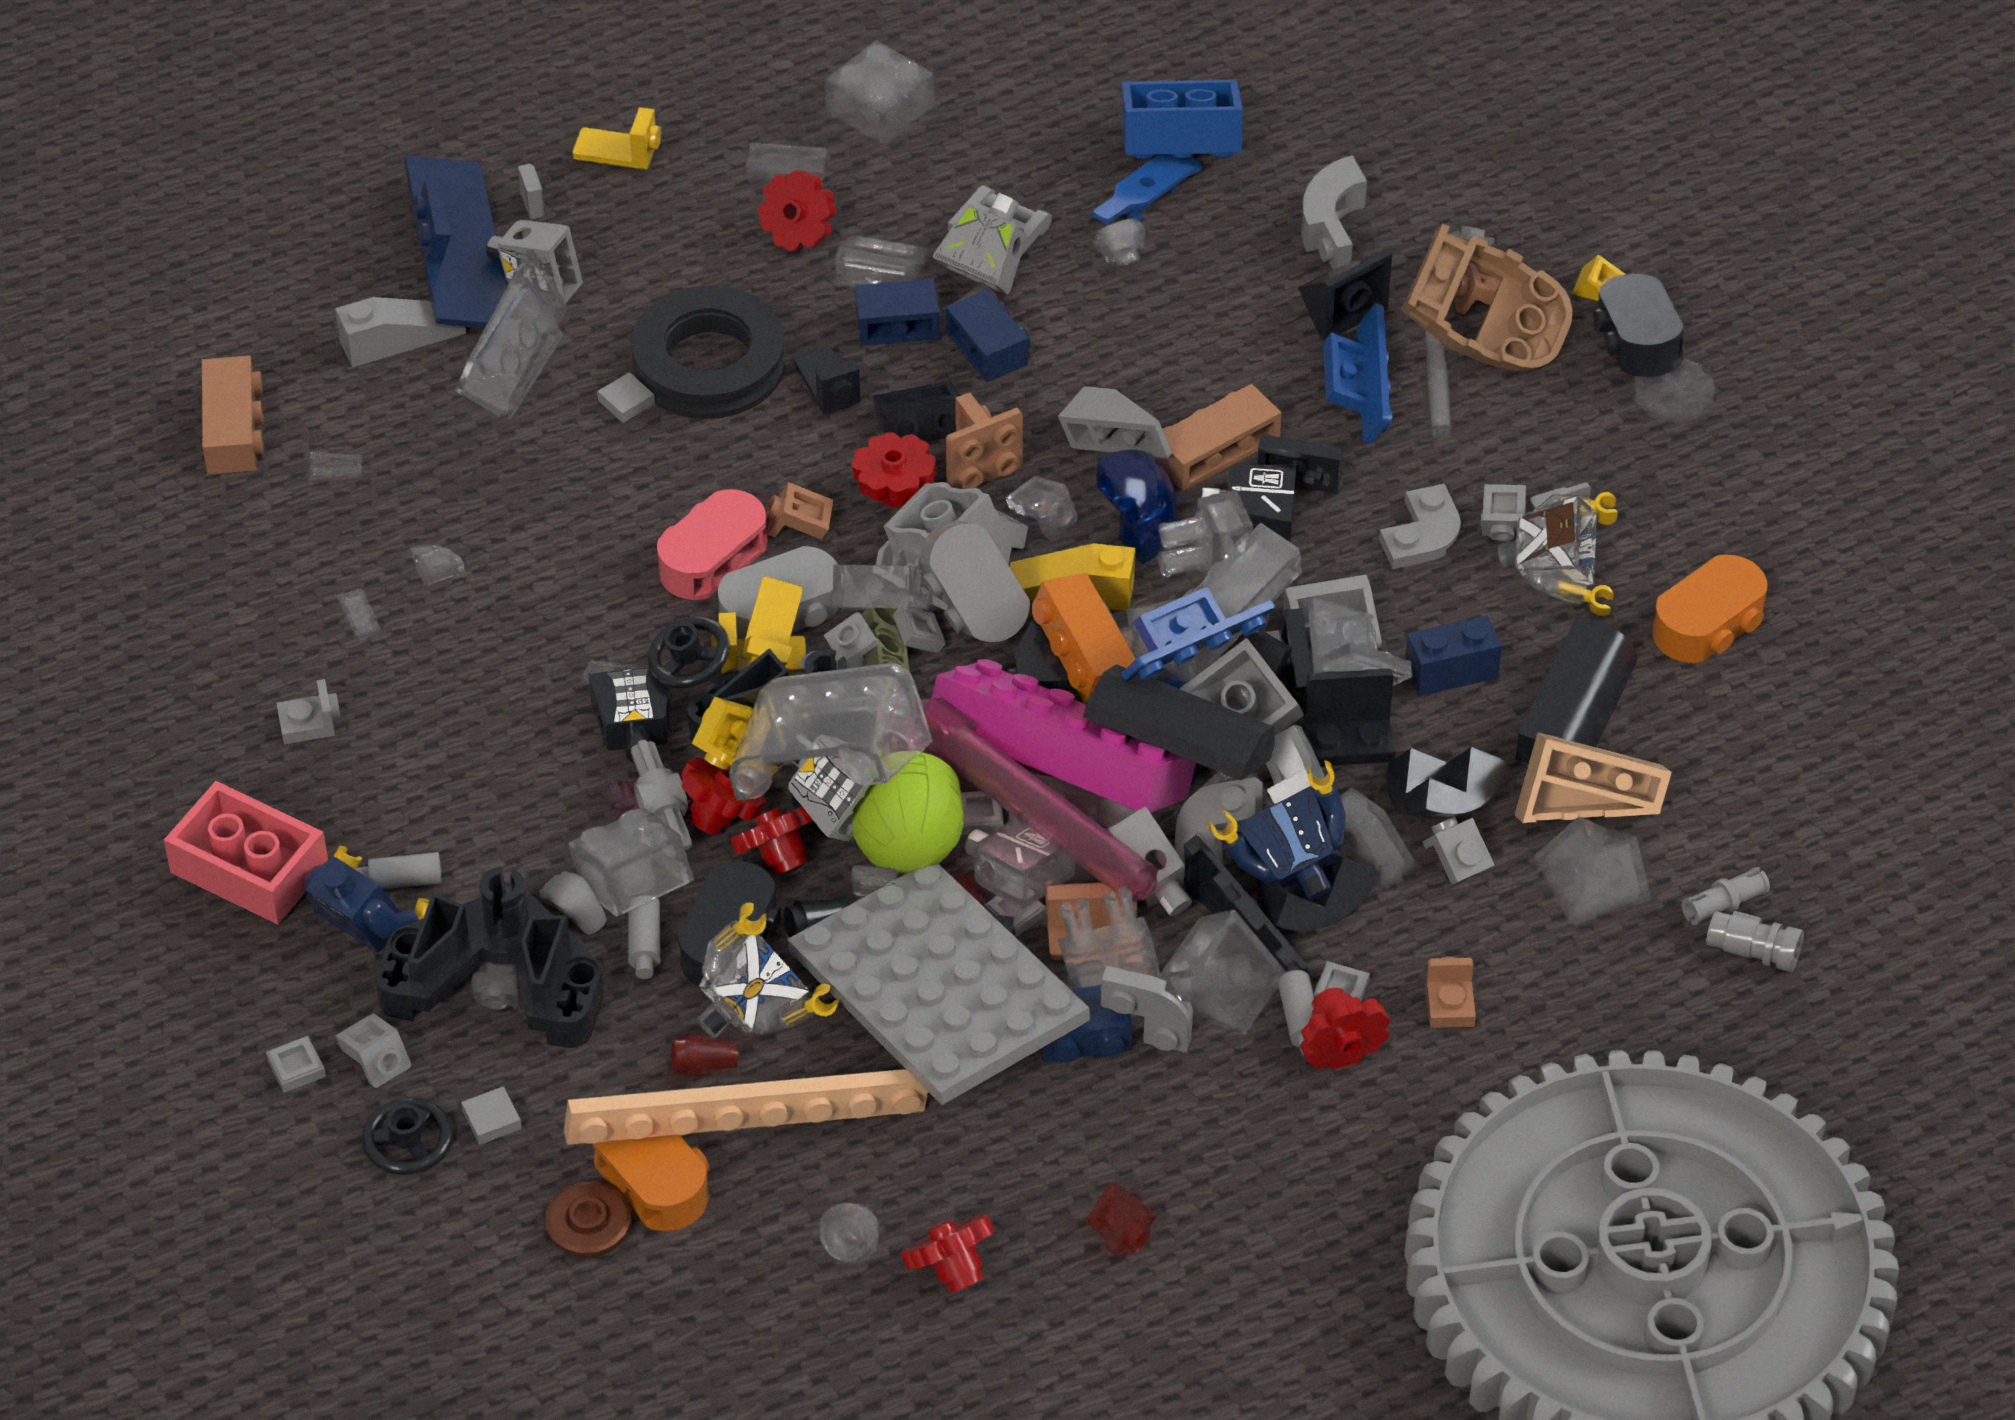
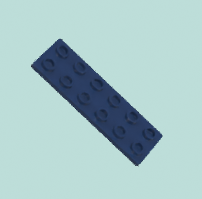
M406 156L404 165L412 201V214L416 222L418 244L421 247L435 322L450 326L512 330L514 319L502 262L488 258L486 252L491 237L496 236L481 164L471 161Z

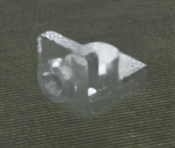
M1034 476L1005 497L1011 512L1036 518L1043 537L1048 539L1054 538L1078 518L1066 484Z
M483 961L480 964L479 972L474 973L472 978L475 1003L483 1004L490 1009L496 1010L503 1009L506 1006L519 1007L521 997L513 965H497Z

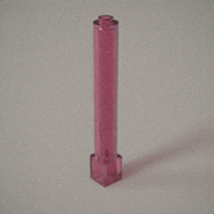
M942 697L914 701L899 737L902 741L917 752L930 754L943 760L954 771L1129 903L1145 900L1154 892L1157 886V868L976 733L975 730L978 725L976 722Z

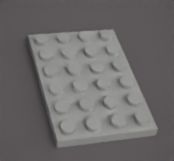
M939 864L934 866L928 865V867L917 869L915 872H909L787 939L789 952L821 984L825 983L831 986L829 992L941 1105L1090 1021L1089 1007Z

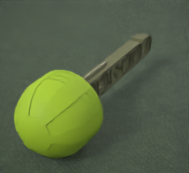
M875 599L861 614L878 640L877 646L864 654L877 758L873 760L886 768L891 774L886 778L876 776L866 790L864 798L861 797L856 804V810L853 809L852 813L853 837L862 852L876 866L892 873H909L928 867V865L934 866L939 864L949 855L960 839L964 823V812L960 783L954 770L943 760L920 752L907 648L904 646L893 618V614L897 609L885 600Z

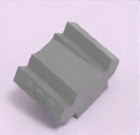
M945 482L925 483L883 526L889 540L878 551L874 573L895 583L896 586L912 592L913 595L929 601L930 604L947 610L948 607L941 595L933 596L922 579L926 571L920 563L922 545L930 532L939 525L950 521H965L981 526L988 531L1005 561L1009 564L1011 548L1023 549L1025 547L1028 526L994 509L989 494L982 493L980 489H958L951 487Z

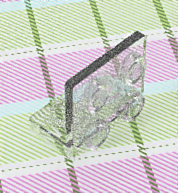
M1316 596L1307 600L1314 673L1392 669L1394 676L1393 686L1412 677L1410 661L1392 656L1387 651H1378L1375 622L1372 614Z

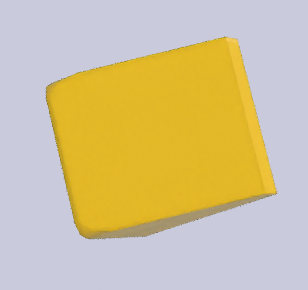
M1597 255L1582 268L1572 294L1599 301L1598 292L1601 286L1608 280L1625 275V273L1600 255Z

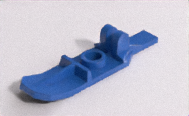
M1158 154L1116 184L1114 196L1092 211V216L1108 225L1117 217H1123L1127 214V221L1135 224L1141 219L1143 209L1150 207V203L1166 192L1173 193L1177 184L1189 175L1201 172L1203 167L1201 161L1193 156L1178 158L1171 154Z

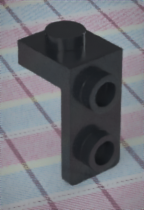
M829 345L793 356L794 366L823 415L861 403L860 370L853 358L839 362Z

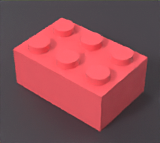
M217 781L211 785L164 839L170 873L277 925L305 894L306 889L303 885L305 875L315 866L328 861L323 831Z

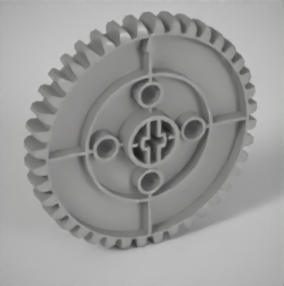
M1623 1050L1610 1051L1608 1065L1598 1067L1593 1057L1587 1054L1578 1055L1574 1059L1573 1072L1568 1074L1560 1065L1551 1062L1541 1066L1538 1084H1535L1529 1077L1518 1075L1509 1080L1507 1097L1497 1092H1489L1482 1097L1479 1104V1113H1463L1455 1122L1454 1135L1442 1137L1435 1147L1433 1162L1426 1164L1421 1171L1418 1192L1415 1193L1410 1204L1409 1228L1406 1232L1404 1253L1408 1263L1406 1287L1409 1294L1415 1298L1413 1315L1417 1325L1428 1330L1426 1346L1432 1357L1442 1360L1447 1359L1445 1376L1453 1386L1459 1387L1471 1384L1469 1404L1477 1412H1488L1497 1406L1500 1407L1498 1420H1830L1831 1414H1843L1853 1404L1856 1389L1864 1388L1872 1378L1875 1362L1884 1353L1890 1331L1889 1326L1892 1323L1897 1304L1895 1286L1899 1274V1265L1897 1258L1892 1255L1895 1236L1892 1227L1883 1222L1886 1207L1882 1197L1872 1191H1868L1871 1177L1865 1166L1856 1163L1847 1165L1851 1147L1844 1139L1833 1137L1822 1141L1826 1122L1819 1115L1808 1114L1801 1119H1797L1795 1117L1798 1102L1796 1098L1790 1094H1780L1772 1101L1765 1098L1766 1081L1756 1076L1748 1078L1742 1086L1733 1083V1068L1731 1066L1720 1063L1713 1068L1710 1074L1699 1072V1061L1695 1056L1684 1054L1679 1059L1677 1067L1665 1066L1664 1056L1660 1051L1649 1050L1644 1054L1643 1064H1632L1629 1055Z

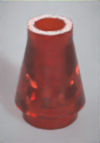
M684 1033L683 1037L672 1038L671 1068L673 1074H683L684 1078L727 1068H737L738 1045L736 1041H723Z

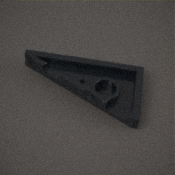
M1196 834L1183 844L1187 893L1284 973L1294 970L1307 973V964L1261 911L1256 900L1246 893L1205 842Z

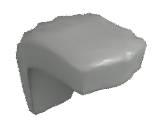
M562 872L559 875H554L539 892L540 898L547 906L567 915V918L587 935L600 930L607 921L594 890L583 877L575 873Z

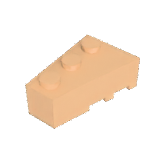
M1538 732L1515 816L1522 823H1528L1538 820H1574L1584 817L1660 814L1672 772L1660 764Z

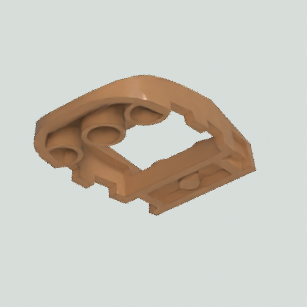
M1442 224L1432 236L1431 245L1401 310L1447 348L1488 365L1512 371H1530L1551 362L1559 353L1572 322V305L1565 289L1543 270L1536 272L1521 262L1522 255L1510 249L1504 252L1486 245L1487 240L1474 235L1468 240L1447 233L1450 226ZM1468 263L1501 280L1475 341L1459 335L1451 329V324L1444 320Z

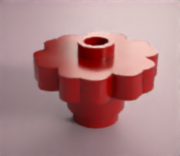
M805 170L793 171L790 175L781 174L774 176L771 183L764 187L763 194L767 201L760 204L758 213L761 218L762 229L766 232H773V242L776 246L784 247L789 251H798L805 246H819L830 235L831 226L828 220L836 215L837 210L833 203V193L830 190L821 189L822 180L818 175L810 174Z
M886 433L882 436L870 438L868 447L859 448L855 451V458L852 461L853 478L859 481V491L874 501H882L888 507L901 508L925 483L934 484V476L937 472L936 458L929 453V444L920 440L915 435H906L900 439L895 433Z
M695 757L687 761L681 774L683 779L681 787L694 799L690 807L692 811L690 821L694 826L706 833L720 834L723 828L729 827L732 820L737 816L752 821L761 814L767 802L764 798L766 791L754 778L742 775V773L730 766L728 770H725L701 757Z
M802 806L784 814L777 807L755 817L757 826L729 838L736 854L758 846L766 866H772L775 875H779L807 862L803 852L807 848L798 828L814 820Z
M1329 988L1320 992L1312 1001V1017L1301 1030L1304 1040L1301 1042L1300 1048L1307 1062L1311 1063L1316 1069L1330 1065L1335 1070L1359 1063L1364 1054L1378 1051L1382 1043L1388 1039L1389 1033L1386 1028L1391 1021L1384 1007L1376 999L1372 998L1361 1002L1359 998L1346 994L1341 988Z
M987 1213L981 1216H973L956 1224L953 1219H950L928 1229L929 1236L904 1249L900 1254L908 1271L912 1269L917 1270L932 1264L940 1283H946L950 1293L956 1292L984 1278L980 1269L983 1263L975 1244L979 1240L992 1235L995 1230Z

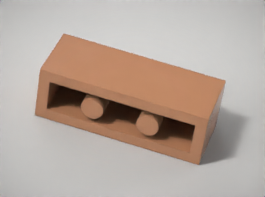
M251 356L202 359V437L207 474L257 470L256 455L264 454L262 430H256V425H263L261 400L255 401V396H263L262 377L260 371L253 372Z
M1250 384L1237 392L1229 393L1225 398L1204 409L1197 410L1188 418L1163 428L1162 430L1172 454L1169 458L1153 457V463L1181 491H1184L1257 452L1262 434L1280 437L1281 411L1253 384Z

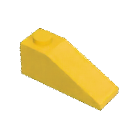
M1093 543L1010 563V569L1029 600H1035L1041 582L1044 580L1087 573L1101 599H1104L1108 609L1129 611L1134 584L1135 548Z

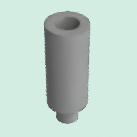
M439 852L368 859V866L354 868L375 881L383 890L442 884Z
M649 894L636 895L628 902V962L635 968V974L640 979L651 978L653 976V968L660 964V901L655 896Z
M1294 970L1283 974L1278 979V987L1291 1043L1299 1047L1304 1040L1301 1030L1312 1017L1313 1008L1311 1004L1314 995L1309 975L1304 971Z

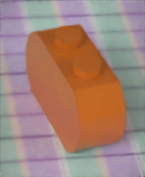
M1736 555L1715 556L1657 598L1656 614L1652 629L1655 644L1667 656L1688 663L1703 662L1714 653L1721 654L1725 652L1735 638L1745 631L1747 633L1753 632L1762 622L1767 592L1765 574L1755 563L1746 558Z
M682 1135L592 1143L595 1149V1168L612 1187L625 1196L631 1209L647 1228L658 1231H674L689 1226L703 1214L709 1197L707 1182L709 1164L701 1150L695 1146L690 1148L683 1140Z

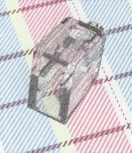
M1015 820L1008 822L991 834L976 829L969 834L966 840V852L975 856L976 882L1022 910L1046 895L1047 886L1060 885L1075 875V837Z

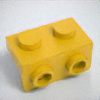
M714 697L710 707L702 717V723L692 744L707 752L704 759L719 768L728 770L730 766L734 770L750 777L753 776L755 771L770 775L774 767L757 756L776 718L762 710Z

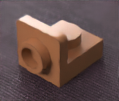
M1468 263L1453 298L1456 312L1466 314L1475 300L1491 304L1501 280Z
M788 482L780 495H773L767 505L766 518L769 519L767 535L776 537L782 527L786 525L823 539L829 530L833 500Z
M1448 956L1428 960L1425 985L1430 1028L1475 1026L1472 958Z

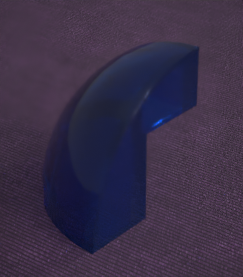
M1122 450L1098 458L1097 488L1120 512L1119 539L1126 547L1135 548V557L1142 564H1145L1156 557L1168 545L1177 527L1178 504L1172 482L1158 460L1145 451Z

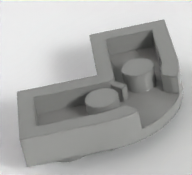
M1445 483L1407 491L1405 493V503L1414 522L1380 529L1379 540L1392 569L1439 559L1446 555V549L1458 538L1460 534V516Z
M1252 777L1211 784L1195 792L1185 802L1178 815L1175 829V851L1184 866L1183 844L1196 834L1222 863V840L1217 839L1209 831L1207 823L1210 821L1216 830L1219 831L1225 829L1228 825V818L1222 813V810L1228 811L1234 817L1237 824L1261 812L1263 783L1260 780Z
M1106 966L1101 985V1007L1112 1009L1121 1014L1130 1013L1143 1016V1043L1151 1044L1164 1051L1178 1050L1187 1052L1192 1036L1193 1009L1191 1003H1181L1176 997L1164 991L1167 983L1165 980Z

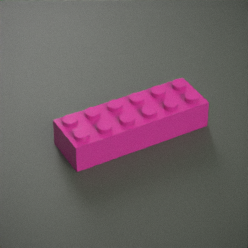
M980 659L977 663L967 666H957L954 670L937 675L926 723L1135 811L1146 806L1149 812L1152 813L1186 800L1188 797L1196 762L1084 718L1086 704L1074 700L1075 696L1068 691L1061 689L1049 690L1038 685V680L1034 677L1024 674H1010L1002 670L1001 664L986 659Z

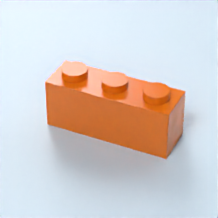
M1087 573L1041 582L1037 596L1032 604L1034 620L1037 624L1041 625L1050 641L1052 652L1059 657L1067 671L1071 686L1077 689L1084 704H1087L1104 671L1116 664L1127 668L1136 658Z

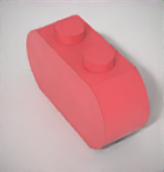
M733 489L716 491L704 502L696 504L687 516L676 525L668 527L658 539V565L662 585L670 593L680 598L690 600L710 598L718 591L719 584L727 573L747 567L766 551V511L763 504L750 493Z

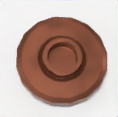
M596 1181L579 1182L562 1189L550 1201L545 1213L546 1232L552 1243L564 1253L581 1258L598 1257L615 1250L627 1238L632 1226L631 1207L625 1196L611 1185Z

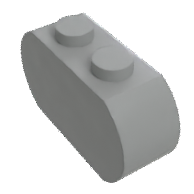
M950 521L939 525L930 532L922 545L920 563L926 571L922 579L933 596L941 595L948 609L944 611V614L957 633L962 630L965 634L985 642H999L1015 635L1026 622L1030 609V600L988 531L981 526L965 521Z
M802 546L727 573L722 578L718 587L719 613L736 612L737 639H745L759 585L761 579L765 576L801 586L803 589L792 632L806 627L818 626L825 620L833 618L841 603L840 572L837 562L827 552L808 546Z

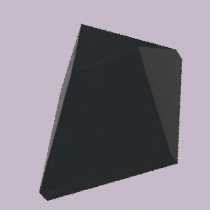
M1388 249L1330 270L1298 287L1319 337L1325 341L1330 333L1340 335L1357 326L1375 303L1382 305L1384 311L1388 309L1393 253Z

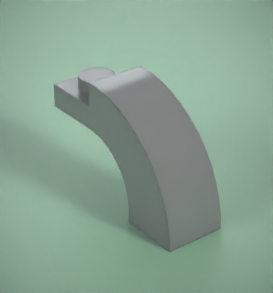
M1353 155L1339 159L1319 171L1309 183L1303 199L1301 233L1304 247L1307 252L1318 249L1321 259L1324 262L1329 261L1333 269L1351 263L1353 244L1339 220L1352 211L1365 208L1367 180Z
M1293 725L1274 736L1275 746L1270 761L1266 763L1274 782V786L1268 788L1267 791L1274 804L1311 786L1307 778L1306 769L1308 766L1311 768L1313 777L1317 779L1324 778L1319 762L1301 726Z

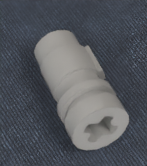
M1715 911L1707 933V945L1739 956L1760 959L1765 966L1771 967L1775 963L1777 969L1791 973L1794 971L1802 948L1804 930L1788 926L1785 930L1783 929V924L1776 922L1772 926L1761 923L1762 918L1734 911L1733 915Z

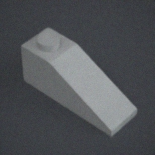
M372 297L335 308L340 342L352 367L466 333L465 326L437 324L434 319L431 301Z
M1084 386L1058 416L1072 448L1169 458L1172 454L1159 420L1116 389Z

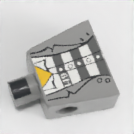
M519 220L514 223L503 237L493 236L487 244L486 252L488 258L502 262L506 281L512 288L563 307L583 283L569 226Z
M824 737L817 742L815 747L805 738H799L789 747L786 757L799 768L789 782L788 788L827 837L849 841L853 836L852 813L853 809L856 810V804L861 797L864 798L866 790L876 776L886 778L891 773L876 761L845 743Z

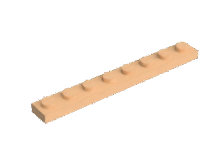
M906 1069L573 1099L568 1100L564 1134L567 1145L592 1144L624 1139H642L646 1137L686 1135L689 1133L720 1130L730 1131L763 1126L774 1127L795 1123H816L827 1120L909 1114L924 1111L928 1091Z

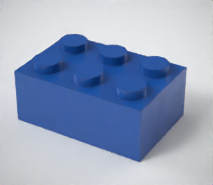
M1237 80L1121 82V127L1125 155L1146 159L1155 156V154H1171L1174 157L1187 158L1198 153H1210V155L1215 157H1227L1232 155V153H1242L1243 109Z

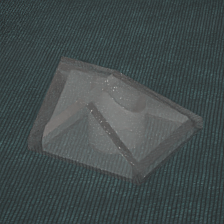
M1578 816L1534 856L1538 868L1570 925L1651 900L1636 836L1613 832Z

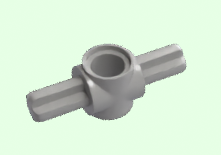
M638 741V744L631 748V755L640 776L634 785L640 812L645 822L649 821L652 825L659 826L669 853L683 854L685 850L691 848L692 840L683 819L688 810V802L685 790L681 787V778L677 772L673 773L672 770L664 768L654 742Z

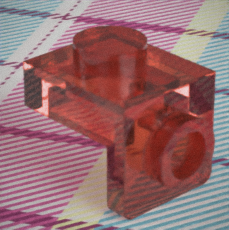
M1108 1183L1085 1222L1109 1241L1106 1249L1113 1255L1133 1254L1140 1250L1148 1241L1151 1234L1149 1228L1157 1215L1118 1183Z

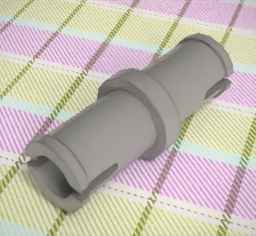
M1754 867L1750 871L1730 880L1721 878L1712 884V888L1683 899V914L1688 921L1691 920L1692 925H1697L1703 920L1712 917L1715 911L1730 914L1739 909L1741 903L1769 892L1770 883L1764 871L1760 872L1759 867Z

